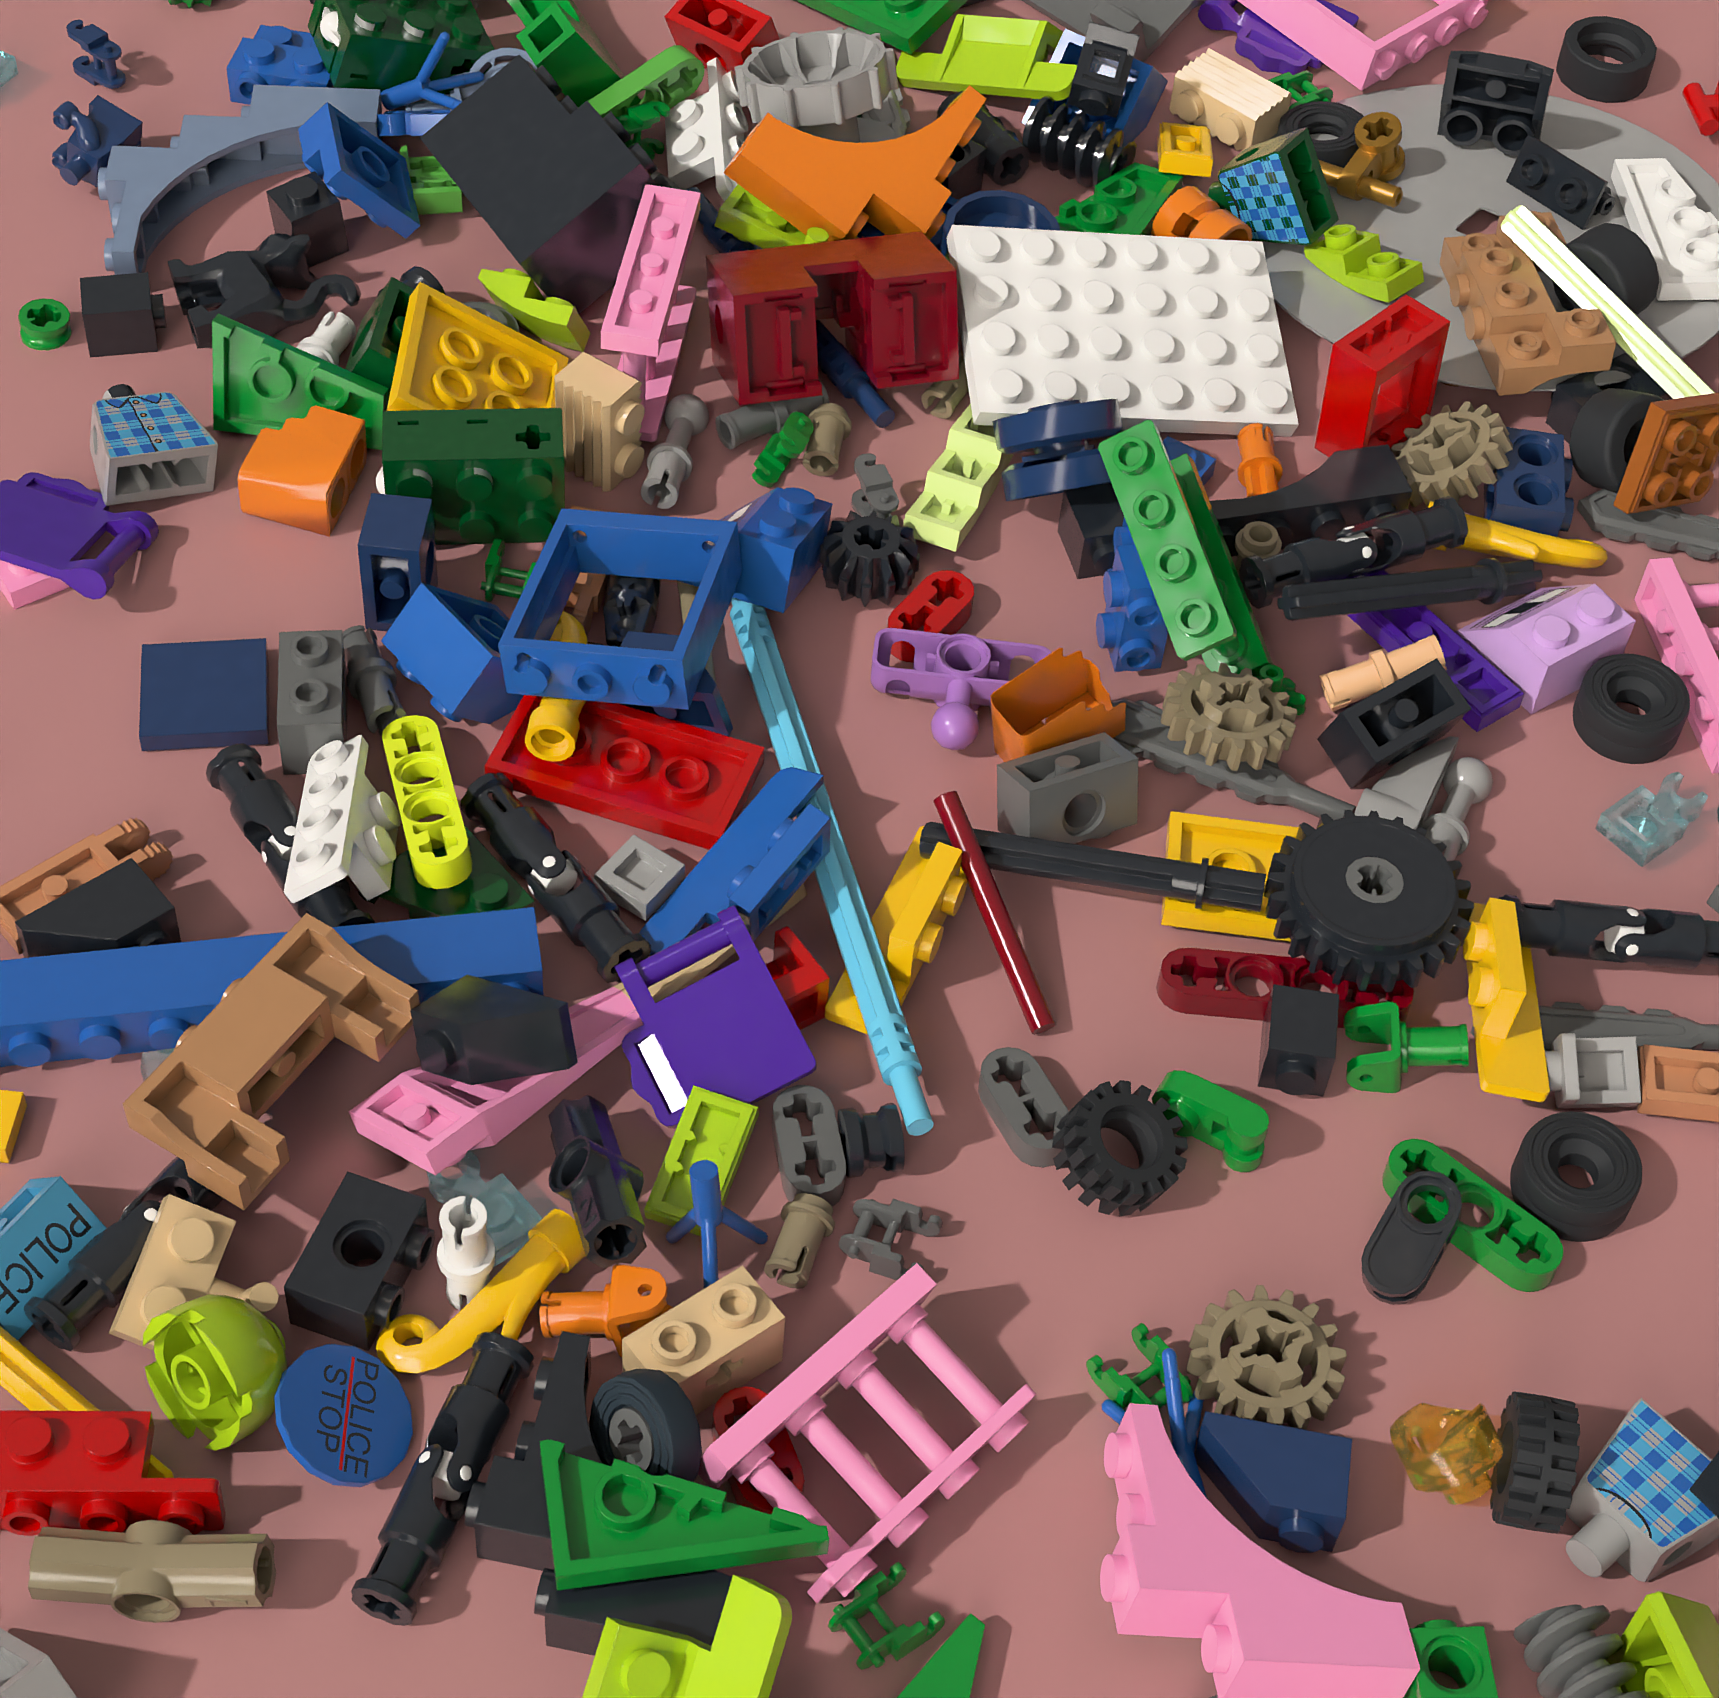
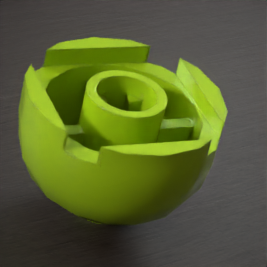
M210 1294L177 1305L151 1319L143 1333V1346L154 1341L156 1361L147 1365L145 1372L159 1407L177 1431L186 1438L194 1436L197 1427L208 1439L213 1440L204 1448L216 1451L229 1447L252 1434L269 1420L275 1410V1393L282 1374L287 1369L285 1340L274 1322L267 1319L264 1314L242 1299L227 1295Z

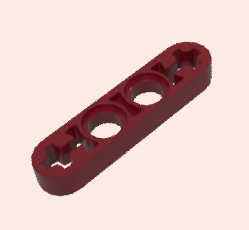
M1178 948L1169 952L1162 961L1156 986L1158 997L1163 1004L1176 1012L1263 1021L1273 984L1300 988L1307 983H1318L1329 988L1332 993L1339 994L1337 1028H1345L1343 1019L1350 1009L1379 1003L1378 995L1374 994L1376 992L1384 994L1386 1002L1396 1003L1399 1008V1021H1405L1414 996V989L1409 987L1404 980L1396 981L1392 992H1385L1381 984H1369L1366 991H1359L1355 982L1343 980L1339 985L1332 983V975L1323 970L1314 974L1308 971L1310 962L1306 958L1201 948ZM1180 975L1192 976V983L1196 986L1183 985V979ZM1215 977H1224L1222 990L1215 989L1218 980ZM1242 977L1258 978L1267 985L1269 992L1263 996H1250L1240 991L1235 982ZM1348 989H1353L1351 1000H1354V1003L1345 1001Z

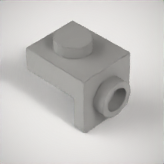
M1561 1033L1551 1043L1552 1051H1545L1550 1091H1555L1556 1109L1638 1106L1641 1103L1636 1036L1576 1038L1575 1033Z

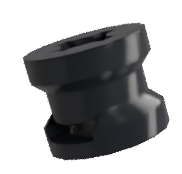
M887 1103L881 1106L878 1112L861 1114L854 1108L840 1109L838 1111L837 1125L846 1161L847 1178L862 1176L867 1168L882 1167L886 1171L899 1172L904 1169L903 1131L899 1112L894 1103Z

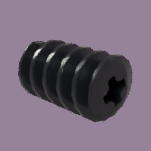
M1048 95L1036 104L1026 122L1022 144L1030 152L1029 160L1034 163L1042 162L1043 166L1051 171L1059 170L1060 174L1068 179L1076 178L1077 182L1086 188L1094 186L1095 189L1096 184L1133 164L1137 144L1132 141L1123 148L1124 132L1116 128L1104 139L1107 131L1106 123L1098 120L1087 131L1089 115L1080 112L1070 122L1072 108L1064 103L1054 112V99Z

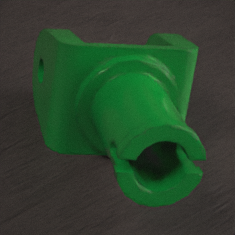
M1394 1002L1358 1006L1350 1009L1344 1016L1345 1034L1351 1040L1362 1043L1391 1045L1390 1051L1359 1055L1347 1062V1083L1357 1090L1397 1093L1401 1090V1073H1408V1067L1469 1066L1467 1024H1460L1459 1026L1406 1027V1021H1399V1008Z

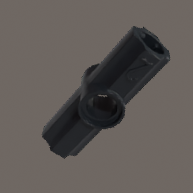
M589 1095L576 1100L563 1099L548 1115L552 1127L550 1137L556 1154L549 1174V1187L554 1193L570 1201L588 1260L604 1269L619 1263L631 1264L647 1247L643 1236L645 1224L637 1203L644 1183L643 1172L639 1167L622 1158L606 1106Z

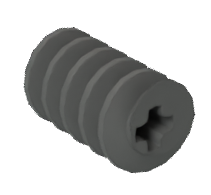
M1575 1604L1555 1607L1527 1619L1515 1628L1514 1638L1520 1644L1527 1645L1524 1650L1526 1665L1533 1672L1540 1673L1537 1678L1536 1687L1543 1698H1650L1645 1690L1623 1693L1621 1686L1635 1677L1638 1672L1632 1662L1610 1664L1608 1661L1610 1656L1622 1648L1624 1644L1622 1637L1617 1633L1596 1636L1594 1632L1610 1618L1611 1614L1607 1607L1601 1605L1583 1608L1581 1605Z

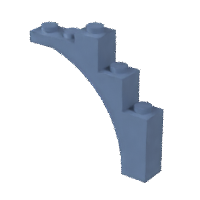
M254 85L250 106H242L241 117L184 115L180 136H172L170 148L112 146L107 167H100L98 172L100 200H108L114 238H106L104 262L106 271H114L115 275L145 272L147 260L158 244L176 225L200 207L248 183L284 172L307 168L302 160L303 152L298 128L327 102L383 141V136H378L377 114H382L381 91L378 89Z

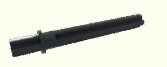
M1484 558L1479 560L1476 565L1289 584L1283 588L1282 598L1277 599L1278 609L1283 610L1285 618L1291 621L1474 600L1491 605L1500 602L1503 597L1528 595L1536 591L1535 582L1543 581L1542 570L1534 571L1533 560L1500 562L1495 558Z
M928 822L923 827L919 851L920 856L924 859L931 857L938 842L952 846L942 823ZM973 828L988 866L993 870L1195 902V909H1202V904L1207 903L1261 911L1266 874L1209 865V858L1204 857L1202 858V863H1194Z

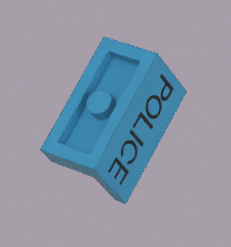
M61 1176L30 1179L0 1209V1326L16 1340H19L33 1325L25 1314V1304L32 1297L43 1298L69 1272V1261L96 1235L107 1229Z

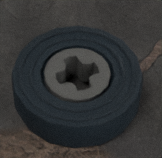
M653 1369L626 1371L601 1385L592 1401L589 1419L591 1438L600 1462L612 1466L615 1458L638 1465L644 1472L653 1476L668 1474L694 1482L699 1472L702 1455L700 1426L691 1401L680 1385L661 1370Z

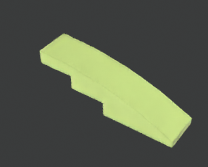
M971 403L950 428L946 449L928 470L924 491L905 514L903 527L913 528L915 539L954 552L957 551L976 523L1002 478L1001 473L1007 468L1014 455L1005 454L997 450L993 426L974 425Z

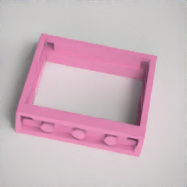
M1237 0L1361 91L1379 80H1387L1396 70L1410 62H1418L1426 53L1436 47L1449 44L1455 36L1467 29H1475L1484 21L1489 12L1485 9L1488 0H1433L1439 6L1374 42L1317 0Z

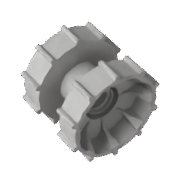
M838 27L835 30L802 34L793 32L790 33L789 37L774 41L763 47L751 48L752 54L747 57L743 65L734 67L740 106L749 107L753 123L760 122L767 113H770L776 119L795 129L834 141L864 143L898 138L892 129V121L880 122L857 117L873 108H883L882 101L887 98L890 90L899 88L894 49L885 48L881 41L880 33L870 35L857 31H847L843 27Z

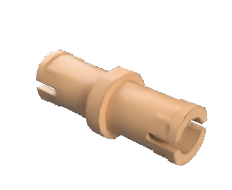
M1433 634L1418 640L1416 643L1385 654L1381 649L1370 652L1368 660L1338 671L1335 670L1319 675L1328 706L1334 712L1371 696L1436 658L1445 671H1447L1440 644Z

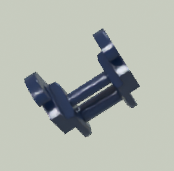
M80 19L71 21L66 27L68 37L79 43L83 50L91 54L94 61L90 63L88 56L76 58L73 61L75 74L94 86L100 84L111 89L123 86L126 82V77L122 71L117 69L115 61L122 55L121 47L109 40L108 33L96 25L90 24L84 27L83 21Z

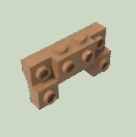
M1531 211L1565 245L1567 244L1551 212ZM1506 215L1499 216L1496 234L1471 233L1466 236L1444 238L1439 264L1450 286L1451 302L1454 307H1459L1464 317L1466 336L1469 340H1474L1499 396L1525 394L1551 379L1565 375L1610 370L1616 341L1600 309L1588 310L1579 308L1571 311L1556 312L1537 273L1542 270L1502 231L1501 224Z
M306 913L244 978L234 980L227 987L220 1003L199 1025L189 1027L180 1036L174 1051L123 1102L129 1128L185 1162L188 1177L242 1210H245L290 1160L285 1136L258 1121V1119L334 1037L379 1062L413 1025L410 1010L420 1004L418 990L371 963L350 946L334 928Z

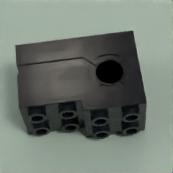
M519 54L423 134L420 139L545 295L568 301L575 306L578 314H580L615 285L645 185L672 187L661 174L652 179L651 175L658 168L638 143H633L627 148L625 143L631 139V136L611 111L602 118L588 101L579 108L568 95L561 101H558L556 96L563 90L543 65L533 71Z

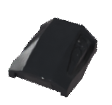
M1451 51L1443 87L1437 135L1445 136L1449 142L1458 146H1469L1479 141V139L1491 141L1500 152L1512 156L1519 155L1528 134L1541 140L1554 69L1530 60L1480 51Z

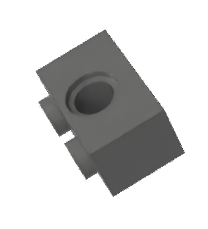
M342 630L279 632L277 731L283 775L306 774L308 763L312 755L319 748L335 740H340L343 744L347 741L348 686L346 682L347 670Z
M1105 732L997 764L998 831L1001 833L1075 844L1087 839L1103 838L1110 835L1113 831L1137 824L1138 757Z

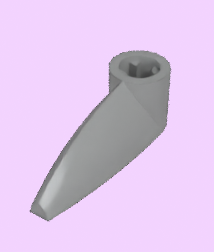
M1450 736L1415 751L1396 763L1378 780L1372 789L1365 788L1354 813L1355 816H1368L1371 810L1377 811L1380 818L1394 820L1398 816L1403 818L1404 825L1414 830L1419 829L1422 822L1429 816L1443 783L1445 772L1456 751L1459 737Z

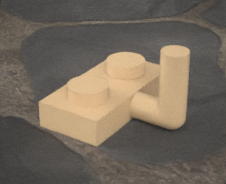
M169 1194L162 1200L108 1334L154 1351V1341L143 1346V1333L152 1318L177 1305L209 1294L227 1295L244 1300L263 1314L276 1306L279 1298L278 1291L268 1282H260L246 1290L215 1278L214 1276L236 1221Z

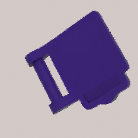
M1206 0L1198 10L1199 20L1205 27L1211 30H1232L1236 32L1235 51L1239 55L1250 59L1262 71L1278 72L1281 74L1290 72L1292 75L1306 71L1308 66L1319 69L1324 64L1247 8L1239 16L1233 9L1239 2L1237 0ZM1317 0L1356 28L1359 20L1356 14L1325 0Z
M30 472L23 475L17 482L8 479L0 482V560L60 579L86 598L94 600L104 597L113 587L115 581L114 574L136 550L147 549L158 537V525L149 514L139 510L120 513L109 512V506L105 505L101 493L92 491L75 480L52 478L40 473ZM106 531L115 537L96 559L79 560Z
M735 905L718 912L719 921L636 964L631 957L614 966L644 1024L630 1031L622 1040L623 1052L631 1064L632 1087L640 1097L652 1105L659 1122L668 1128H677L693 1085L752 1105L812 1074L817 1068L812 1052ZM731 944L733 945L740 958L738 961L655 1003L648 987Z

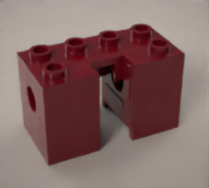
M922 231L706 255L712 362L739 406L823 396L822 384L818 379L816 320L834 318L840 328H845V344L847 349L858 361L877 389L959 379L957 270Z

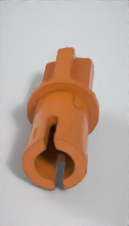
M1261 423L1245 426L1237 436L1242 460L1237 469L1238 480L1246 487L1247 497L1278 490V482L1283 475L1282 464L1276 458L1274 452L1273 431L1270 427L1266 426L1263 430V439V425Z

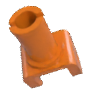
M616 1264L612 1267L611 1283L605 1285L604 1291L558 1293L544 1291L541 1295L542 1304H547L548 1307L540 1306L539 1310L542 1334L544 1338L561 1336L562 1331L580 1335L605 1334L608 1341L614 1342L618 1355L622 1357V1339L673 1308L666 1301L668 1294L666 1281L654 1269ZM651 1291L649 1295L641 1296L644 1292Z

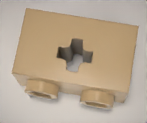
M742 1265L622 1339V1373L634 1369L661 1370L680 1385L691 1401L695 1415L716 1403L724 1393L743 1386L782 1361L785 1316Z

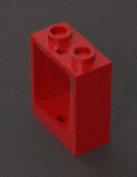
M1406 294L1335 342L1332 346L1315 449L1330 457L1336 451L1386 444L1391 449L1394 444L1407 441L1408 439L1403 431L1406 428H1420L1423 425L1421 416L1425 414L1431 415L1450 321Z

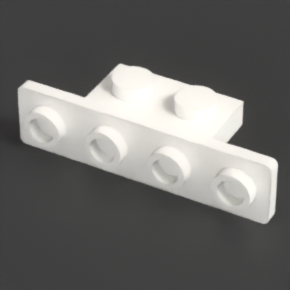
M716 57L707 62L709 92L694 99H687L678 103L670 110L669 116L665 117L668 178L681 190L690 188L715 176L716 189L725 201L737 186V183L723 172L745 141L744 133L749 128L742 111V106H740L735 72L730 71L727 73Z
M357 735L344 742V744L340 740L325 744L312 755L308 763L284 893L291 903H296L342 880L347 875L367 901L390 890L393 862L396 859L395 848L398 826L401 824L398 809L390 796L383 791L378 793L364 774L369 745L362 735Z

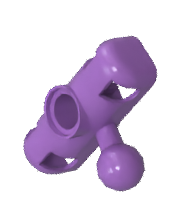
M885 628L877 632L875 636L871 684L880 693L909 695V697L934 700L937 706L940 707L933 715L931 721V731L934 739L944 748L961 750L972 744L980 729L979 720L974 711L982 705L991 706L992 693L1009 682L1011 660L1015 656L1025 655L1032 658L1036 664L1052 652L1040 645L982 639L966 633L948 635ZM906 641L914 646L913 670L889 667L891 647L895 642Z

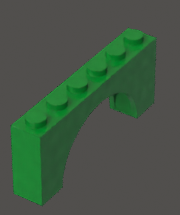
M506 0L525 25V28L516 37L536 67L539 68L543 65L563 90L562 93L565 96L568 95L577 107H580L583 103L625 77L573 0ZM638 95L635 96L630 107L640 103L641 98Z

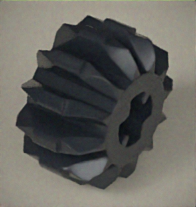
M873 509L869 516L861 517L850 510L845 521H832L830 529L827 531V536L824 537V542L820 545L819 562L822 563L826 587L838 589L842 601L857 597L861 599L864 607H866L870 600L878 599L889 606L895 594L907 595L909 587L912 585V579H915V572L919 570L920 554L917 553L918 545H916L913 528L901 527L897 515L883 519L878 517L875 509Z

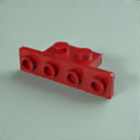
M0 1410V1530H7L23 1536L39 1535L42 1527L123 1532L131 1524L138 1521L156 1520L177 1524L195 1535L202 1530H222L225 1524L226 1512L220 1482L215 1478H147L155 1429L151 1411Z

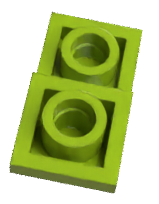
M1350 224L1332 226L1324 232V236L1318 238L1311 245L1304 247L1305 257L1330 278L1359 294L1390 303L1424 282L1422 262L1400 258L1395 252H1381L1379 234L1356 230V227Z
M481 268L478 279L495 304L508 311L516 319L520 327L550 343L584 352L590 331L578 314L575 306L568 301L556 297H547L545 299L533 279L522 271L507 268L503 272Z

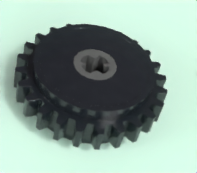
M1345 810L1343 818L1333 820L1327 813L1320 815L1317 829L1303 822L1299 825L1296 838L1286 836L1283 839L1280 852L1273 855L1263 896L1269 899L1265 911L1266 918L1277 920L1273 933L1275 938H1290L1291 945L1288 954L1292 958L1303 955L1310 962L1308 971L1314 974L1323 970L1332 975V983L1339 985L1343 980L1355 982L1359 991H1366L1369 984H1381L1385 992H1392L1396 981L1404 980L1409 987L1414 988L1418 986L1422 972L1434 979L1439 976L1443 962L1448 964L1454 962L1459 947L1463 946L1471 925L1469 920L1474 909V902L1467 900L1471 883L1467 880L1458 879L1462 868L1461 862L1459 860L1447 861L1444 857L1447 846L1443 842L1433 844L1425 837L1426 829L1420 827L1414 830L1404 825L1403 818L1398 816L1394 820L1380 818L1377 811L1371 810L1368 816H1355L1352 810Z

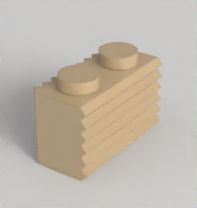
M1208 48L1207 52L1202 53L1200 58L1196 57L1194 62L1190 61L1188 66L1184 65L1182 71H1177L1169 109L1172 115L1178 114L1180 120L1182 119L1188 122V124L1194 123L1196 126L1208 127L1212 138L1217 136L1220 142L1227 144L1228 147L1234 145L1236 151H1243L1248 147L1265 142L1277 134L1280 118L1289 110L1292 94Z
M582 352L554 376L555 408H562L564 466L566 467V472L574 471L575 477L583 476L584 482L592 481L593 487L602 486V492H607L614 489L623 479L631 478L640 468L644 458V450L640 447L642 442L639 441L642 435L639 431L644 417V406L640 404L642 399L639 398L642 393L639 389L642 382L598 358Z

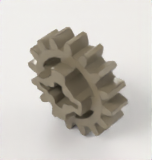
M1466 401L1456 412H1452L1450 406L1445 405L1442 407L1441 413L1431 417L1428 414L1421 416L1423 425L1418 429L1406 428L1403 431L1408 439L1406 443L1394 444L1391 448L1413 491L1409 502L1410 505L1416 507L1424 501L1428 508L1430 501L1434 502L1446 496L1454 498L1457 503L1459 498L1466 495L1473 499L1479 496L1477 486L1482 482L1494 484L1497 479L1493 470L1508 467L1509 461L1505 453L1513 450V444L1508 437L1509 432L1498 413L1493 414L1486 404L1474 410L1471 402Z
M1220 663L1218 672H1211L1205 665L1198 664L1194 675L1182 670L1178 673L1176 683H1169L1162 706L1161 724L1170 726L1167 736L1170 741H1186L1183 753L1192 755L1198 752L1206 757V765L1213 766L1220 759L1227 761L1231 771H1238L1240 762L1246 761L1255 770L1262 769L1264 759L1277 763L1280 761L1282 751H1288L1296 728L1294 722L1297 709L1287 706L1290 697L1287 692L1273 693L1271 691L1273 680L1270 678L1259 680L1252 676L1251 669L1244 668L1240 674L1231 673L1226 663Z
M1256 1285L1251 1301H1245L1242 1295L1235 1289L1228 1291L1223 1308L1213 1303L1206 1307L1202 1323L1195 1324L1189 1348L1192 1350L1186 1368L1188 1374L1200 1376L1194 1392L1197 1400L1215 1397L1217 1405L1214 1413L1228 1416L1232 1413L1239 1418L1276 1425L1288 1423L1292 1428L1303 1430L1307 1429L1311 1416L1324 1421L1328 1416L1333 1399H1338L1345 1380L1341 1370L1347 1357L1346 1350L1332 1347L1338 1332L1336 1325L1325 1324L1318 1327L1314 1321L1319 1306L1312 1303L1301 1311L1292 1306L1294 1301L1293 1291L1288 1289L1283 1292L1279 1301L1269 1300L1264 1285ZM1230 1336L1233 1340L1232 1346L1230 1347L1228 1357L1222 1359L1220 1346ZM1311 1364L1312 1380L1307 1386L1303 1387L1300 1382L1304 1374V1367Z

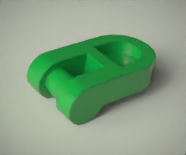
M1173 1070L1166 1074L1152 1097V1104H1155L1163 1097L1170 1105L1163 1112L1167 1120L1178 1116L1183 1125L1175 1134L1182 1137L1192 1136L1222 1151L1224 1162L1234 1171L1242 1173L1257 1169L1263 1159L1264 1140L1269 1126V1118L1266 1111L1258 1104L1195 1074L1179 1070Z

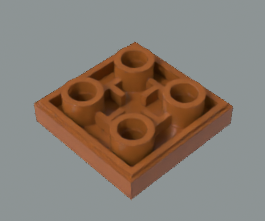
M1719 392L1650 403L1613 506L1626 514L1701 501L1713 484L1714 474L1712 470L1719 454Z

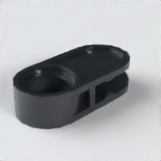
M1420 1171L1406 1177L1397 1188L1367 1242L1361 1258L1363 1283L1368 1292L1379 1301L1394 1305L1405 1304L1417 1298L1425 1289L1453 1238L1461 1219V1193L1455 1183L1444 1174L1434 1171ZM1424 1191L1438 1193L1448 1204L1449 1210L1447 1215L1441 1221L1434 1224L1418 1222L1408 1211L1409 1201L1414 1195Z

